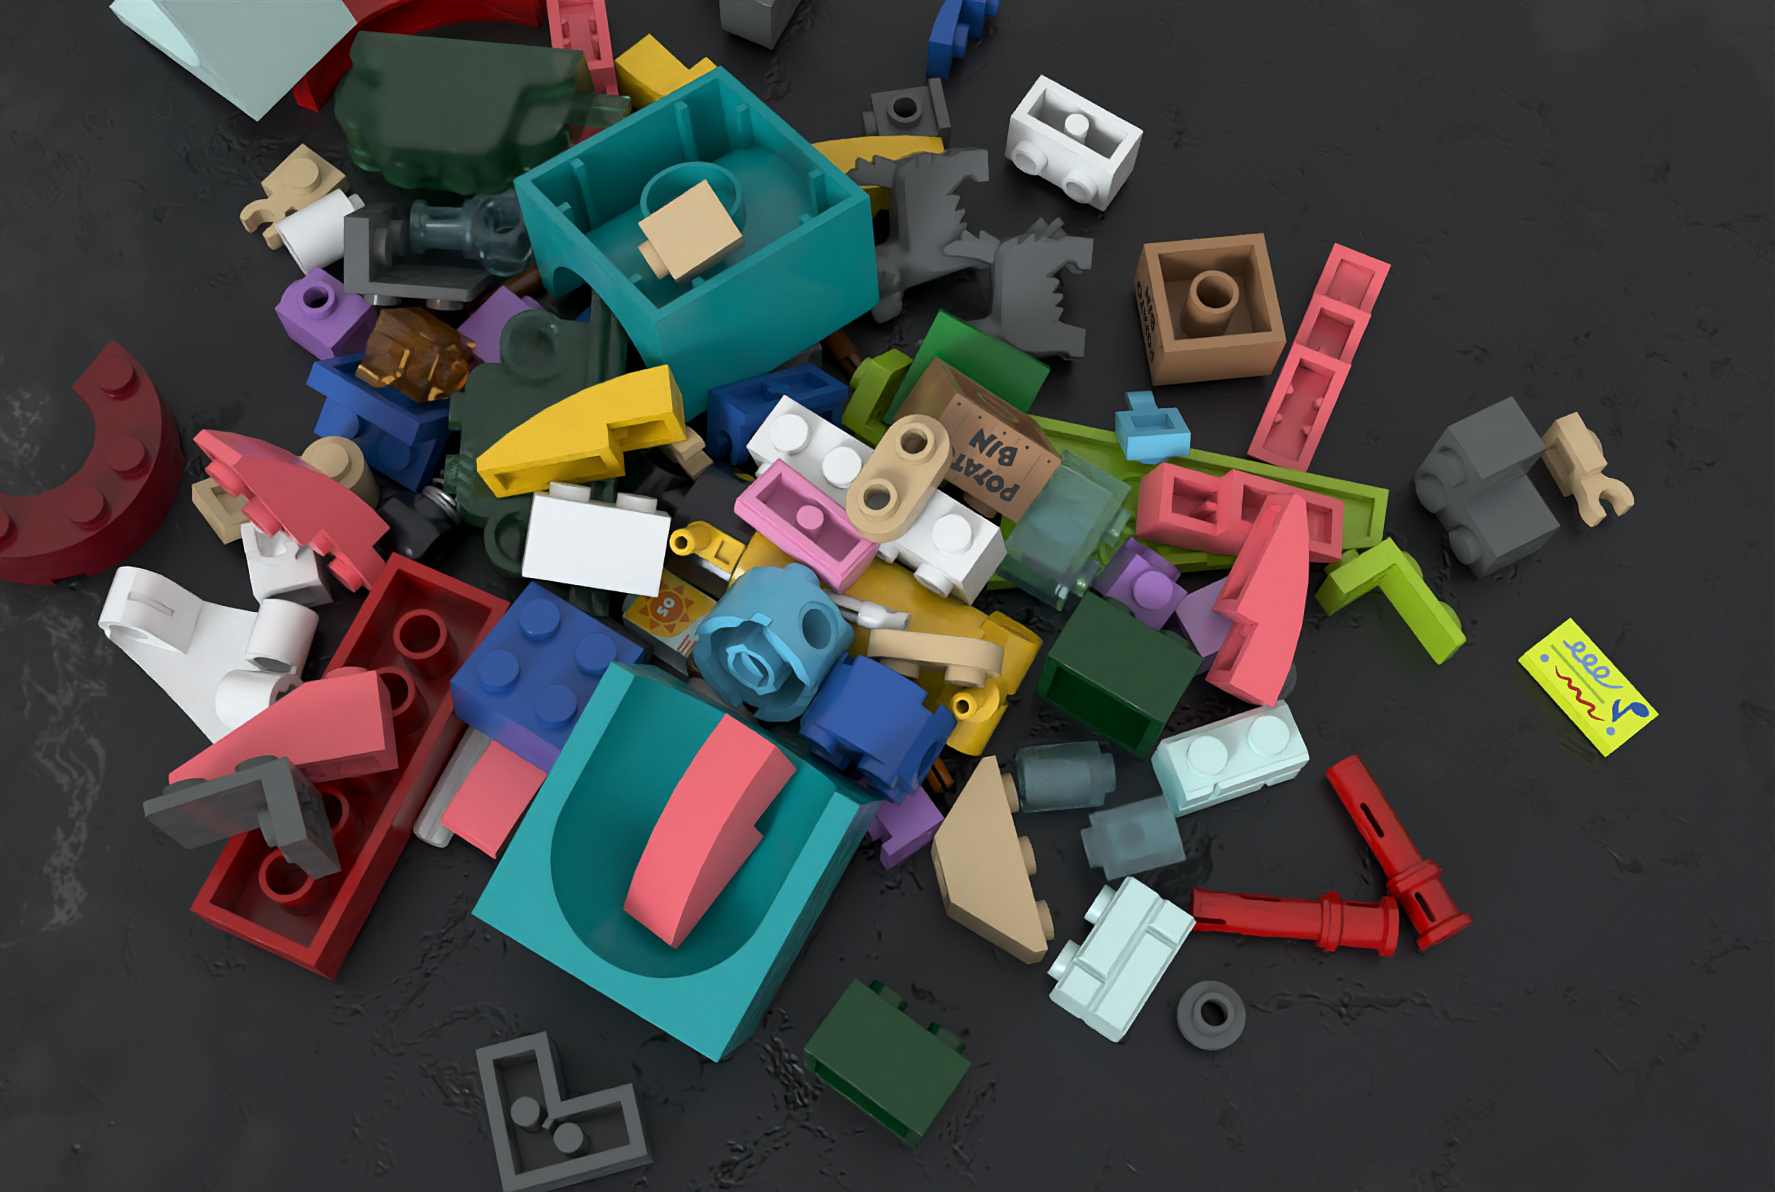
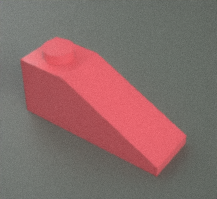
M343 667L332 670L326 674V679L305 682L169 773V784L190 778H203L207 781L235 773V767L239 763L264 755L277 756L279 759L287 756L312 784L398 769L390 691L376 670L368 671L362 667Z

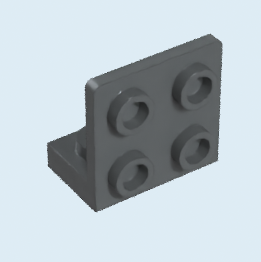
M374 201L344 216V293L364 294V302L367 304L381 306L402 304V297L426 299V307L431 309L461 310L464 309V302L476 299L479 294L493 284V271L398 263V256H405L408 243L407 223L405 220L399 219V203Z
M273 755L250 758L239 763L235 767V773L210 781L203 778L177 781L163 789V796L142 803L145 818L186 849L197 848L260 827L265 841L270 848L278 846L289 864L295 862L314 880L342 871L322 794L287 756L280 759Z

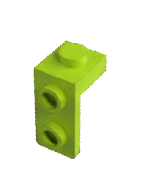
M896 348L873 359L870 357L866 358L855 371L849 384V388L854 391V394L842 416L841 423L855 432L857 440L875 450L887 430L891 427V425L883 422L882 419L913 362V359ZM945 480L943 484L938 487L944 488L951 482Z
M1391 537L1359 555L1355 548L1350 549L1342 554L1341 560L1329 563L1324 568L1327 578L1314 596L1328 616L1379 586L1437 664H1441L1451 658L1466 642V637L1461 631L1460 620L1454 610L1448 604L1438 601L1423 581V574L1416 560L1409 553L1401 551Z

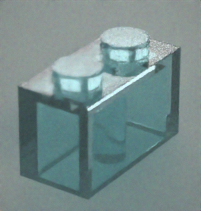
M1066 449L1060 455L1063 461L1005 542L1007 554L995 571L996 575L1059 611H1062L1072 593L1081 598L1084 597L1102 565L1093 560L1104 542L1112 547L1117 544L1133 515L1124 509L1132 486Z

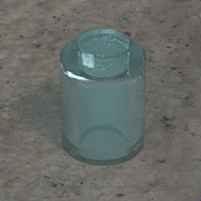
M1097 741L1017 748L1016 776L1019 800L1023 813L1099 807L1104 805L1105 793L1115 791L1116 777L1112 754L1101 753Z

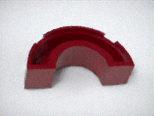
M112 339L72 387L96 422L94 447L83 468L62 486L39 495L11 496L0 492V579L20 584L55 585L56 579L71 577L81 573H86L91 577L103 572L129 557L146 543L160 527L175 502L184 468V456L180 450V437L178 433L180 427L170 406L145 369L133 355Z

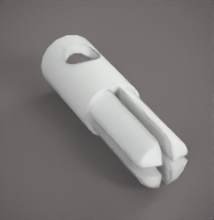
M823 589L825 594L839 608L845 620L857 623V625L871 630H908L911 615L908 613L894 611L889 607L871 601H863Z

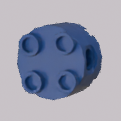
M843 652L801 718V730L798 735L812 746L809 751L811 756L842 774L849 765L869 778L866 783L867 788L884 797V800L896 806H901L907 795H915L956 728L958 721L942 703L935 714H932L922 706L929 693L901 674L868 657L858 654L854 660L849 652Z

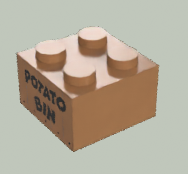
M1264 233L1144 244L1133 283L1153 386L1271 375L1287 340Z
M936 356L893 416V420L896 422L909 415H927L936 419L944 426L951 442L953 459L948 472L939 486L945 480H948L965 492L962 494L964 501L976 511L989 518H994L997 512L1013 522L1018 523L1063 461L1036 420ZM920 438L913 439L907 443L905 450L911 454L919 453L925 449L927 441Z

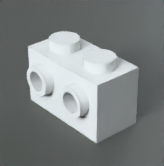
M1041 74L1011 115L1004 156L1012 160L1023 172L1030 175H1039L1062 188L1073 200L1079 203H1089L1104 212L1133 171L1143 130Z
M556 481L550 482L549 492L534 490L522 563V576L658 597L671 517L667 512L656 510L658 499L618 492L616 503L589 499L591 488Z

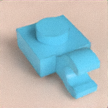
M1150 390L1125 392V401L1128 404L1129 411L1115 412V436L1127 460H1136L1143 464H1161L1168 461L1170 457L1190 456L1191 432L1177 407L1158 409Z

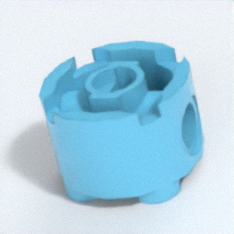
M789 563L784 569L775 566L753 567L735 580L698 625L694 636L699 634V641L693 647V656L705 682L725 702L738 709L743 701L751 706L759 708L753 715L755 718L767 722H789L804 714L842 653L847 652L853 645L855 632L853 627L843 619L836 604L820 588L819 579L816 574L805 565Z

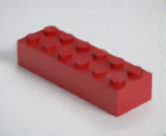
M392 552L321 679H326L328 672L343 667H362L368 671H377L390 691L399 766L398 769L313 784L322 794L342 871L314 880L295 862L289 864L278 846L270 848L259 827L230 837L190 910L214 927L333 981L413 833L415 821L469 726L468 723L455 716L450 680L512 606L511 602Z

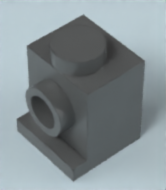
M940 78L928 79V86L871 93L870 111L861 112L863 137L903 135L941 137L944 150L949 149L951 125Z

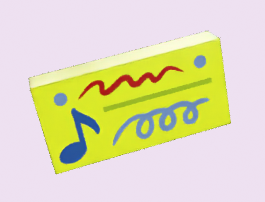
M1571 618L1518 659L1604 757L1616 750L1659 715Z

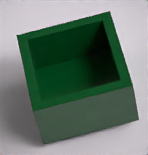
M1087 591L1047 654L1033 696L1145 761L1204 658L1194 653L1191 644L1182 636L1169 630L1162 629L1156 631L1137 620L1134 612L1123 602L1109 596L1099 598Z
M854 978L803 1048L804 1068L915 1150L960 1086L972 1065L969 1060L962 1056L966 1046L954 1034L939 1024L931 1022L928 1028L925 1029L903 1012L908 1007L907 1002L885 984L874 980L867 987Z

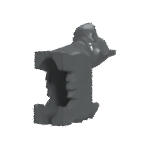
M977 147L949 148L940 154L926 151L913 152L897 160L879 155L872 156L871 162L860 157L855 160V168H851L845 175L858 186L887 188L890 236L885 243L875 246L880 304L871 309L875 322L881 324L899 315L902 310L904 292L912 286L925 284L967 267H973L974 269L990 268L989 265L978 260L945 256L943 253V247L955 239L960 240L961 231L966 230L967 223L961 221L965 214V209L957 207L960 196L953 191L963 179H973L974 182L989 181L987 149Z
M967 230L961 231L960 240L955 239L943 247L944 255L978 260L990 266V292L987 315L985 318L965 322L1037 360L1051 356H1059L1063 360L1077 361L1084 357L1086 329L1058 321L1063 312V308L1058 306L1063 299V294L1056 292L1060 281L1054 275L1064 267L1070 274H1082V271H1090L1094 239L1063 236L1053 240L1039 234H1023L1000 239L984 230L979 231L978 237ZM925 338L914 342L913 348L919 349Z

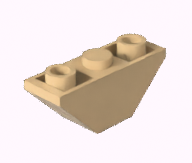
M993 755L982 758L935 834L931 856L947 916L1026 964L1041 962L1048 950L1046 941L1054 939V928L1046 901L1040 900L1035 902L1028 876L1036 875V862L1029 838L1027 836L1017 837L1011 813L1019 811L1018 796L1013 778L1010 773L1000 774L996 756Z

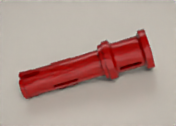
M1350 756L1328 769L1325 775L1390 880L1385 884L1388 889L1386 891L1387 895L1395 897L1396 901L1400 902L1420 936L1416 942L1421 951L1443 942L1474 923L1468 912L1461 913L1439 879L1443 873L1439 864L1433 863L1432 859L1424 861L1360 756Z
M1200 888L1191 889L1188 914L1194 917L1196 921L1191 931H1220L1252 936L1314 940L1315 946L1322 947V951L1335 952L1338 946L1377 949L1379 956L1392 957L1396 950L1399 933V909L1395 897L1382 896L1380 902L1340 899L1338 892L1326 891L1325 894H1319L1317 900L1252 893L1219 892Z

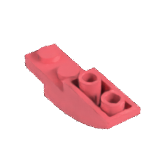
M203 429L193 438L212 460L205 468V471L231 496L238 498L242 494L248 503L241 511L259 530L270 538H273L281 531L302 547L307 544L321 556H325L328 553L332 560L326 565V568L339 582L354 593L361 586L371 591L386 565L385 561L372 546L390 529L388 524L372 507L351 490L291 452L263 440L233 432Z

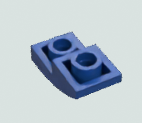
M945 0L929 38L926 65L927 76L948 80L953 57L964 58L968 36L981 38L986 15L997 17L1001 0Z

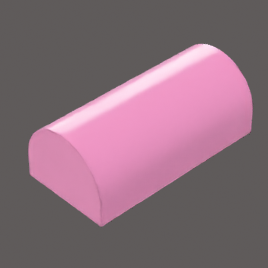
M780 458L758 477L735 502V514L799 564L811 569L818 579L839 595L846 592L861 577L876 556L881 543L871 542L861 537L853 528L845 508Z

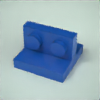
M384 348L315 361L306 385L327 396L314 433L322 438L340 436L353 441L362 451L369 466L413 492L422 491L425 489V486H429L449 435L474 428L483 407Z

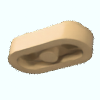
M921 414L909 415L897 420L887 430L849 487L845 499L846 513L855 531L864 539L876 543H887L897 540L906 534L948 472L953 459V450L948 433L939 421ZM920 438L927 441L925 449L919 453L911 454L904 451L907 443L913 439ZM882 493L890 496L887 506L880 510H873L867 507L869 500L876 494Z
M891 629L871 630L867 651L868 658L896 671L910 681H918L920 671L944 673L945 683L967 688H985L986 678L1000 677L1004 656V647L990 641Z

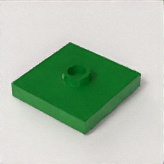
M940 308L882 421L889 425L895 423L893 416L935 356L1025 414H1027L1050 372V366Z

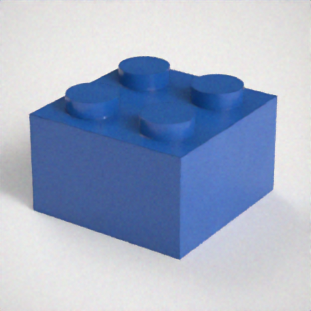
M532 581L450 680L455 716L549 774L610 662L644 664V649Z

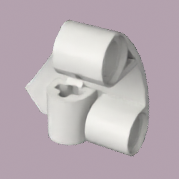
M126 566L119 567L115 573L98 625L105 630L104 633L111 641L127 653L166 691L214 744L304 684L301 676L319 622V615L305 606L280 599H264L261 601L258 613L206 602L160 574Z

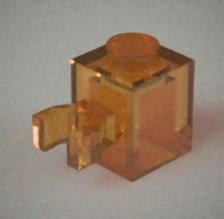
M419 306L381 310L355 376L374 388L384 387L389 384L418 403L455 397L456 392L463 387L469 376L470 365L468 362L476 342Z

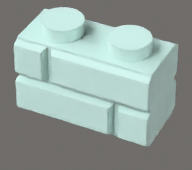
M1282 699L1276 702L1274 708L1261 706L1163 739L1154 752L1151 761L1171 813L1175 818L1260 790L1264 784L1271 786L1292 779L1298 774L1300 768L1309 761V755L1288 704Z
M1129 876L1126 877L1118 891L1105 884L1084 916V919L1095 925L1082 946L1069 939L1048 971L1049 975L1058 980V983L1049 995L1051 1000L1077 1018H1081L1087 1025L1116 1043L1126 1034L1196 923L1194 917L1170 901L1163 900L1158 893L1134 877Z

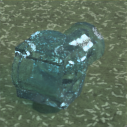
M513 185L485 188L477 193L473 199H465L462 208L428 206L426 200H415L412 204L410 240L414 254H425L428 248L462 250L465 259H477L486 271L504 277L514 276L524 271L526 264L534 256L515 186ZM504 228H515L509 233H497Z

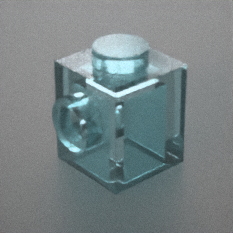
M1168 791L1093 811L1089 814L1092 827L1081 830L1091 869L1103 866L1107 881L1186 860L1185 850Z

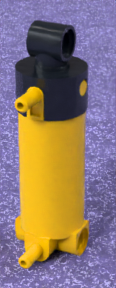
M650 450L639 451L620 492L658 499L656 510L667 512L671 517L663 568L718 602L735 580L753 567L775 566L784 569L789 563H798L734 513L736 499L756 478L719 459L711 464L694 482L678 463L674 464L667 456ZM875 556L865 572L843 593L844 595L863 601H871L889 607L894 611L910 614V624L907 631L975 638L990 641L1004 647L1001 676L986 678L985 688H967L951 685L944 682V673L920 671L918 681H912L929 693L922 706L932 714H935L942 703L958 721L946 744L968 755H981L1008 707L1007 694L1013 695L1016 693L1040 650L1043 640L1032 630L998 610L988 616L950 593L947 598L941 597L922 585L914 577L912 571L894 561L891 564ZM819 579L820 588L822 590L828 589L834 591ZM846 620L855 632V641L847 652H849L854 660L858 654L867 657L871 629Z

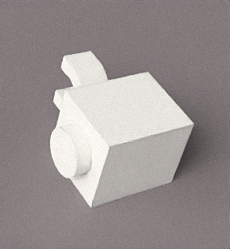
M252 522L240 524L253 595L260 604L264 599H280L310 608L333 602L324 556L318 554L307 544L302 547L281 531L273 538H270Z

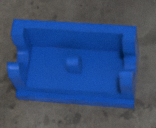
M809 363L708 389L706 452L716 459L726 456L727 451L732 450L730 453L731 464L735 466L745 463L750 454L746 447L783 395H786L818 416L823 413L826 421L841 429L843 400L848 399L849 387Z

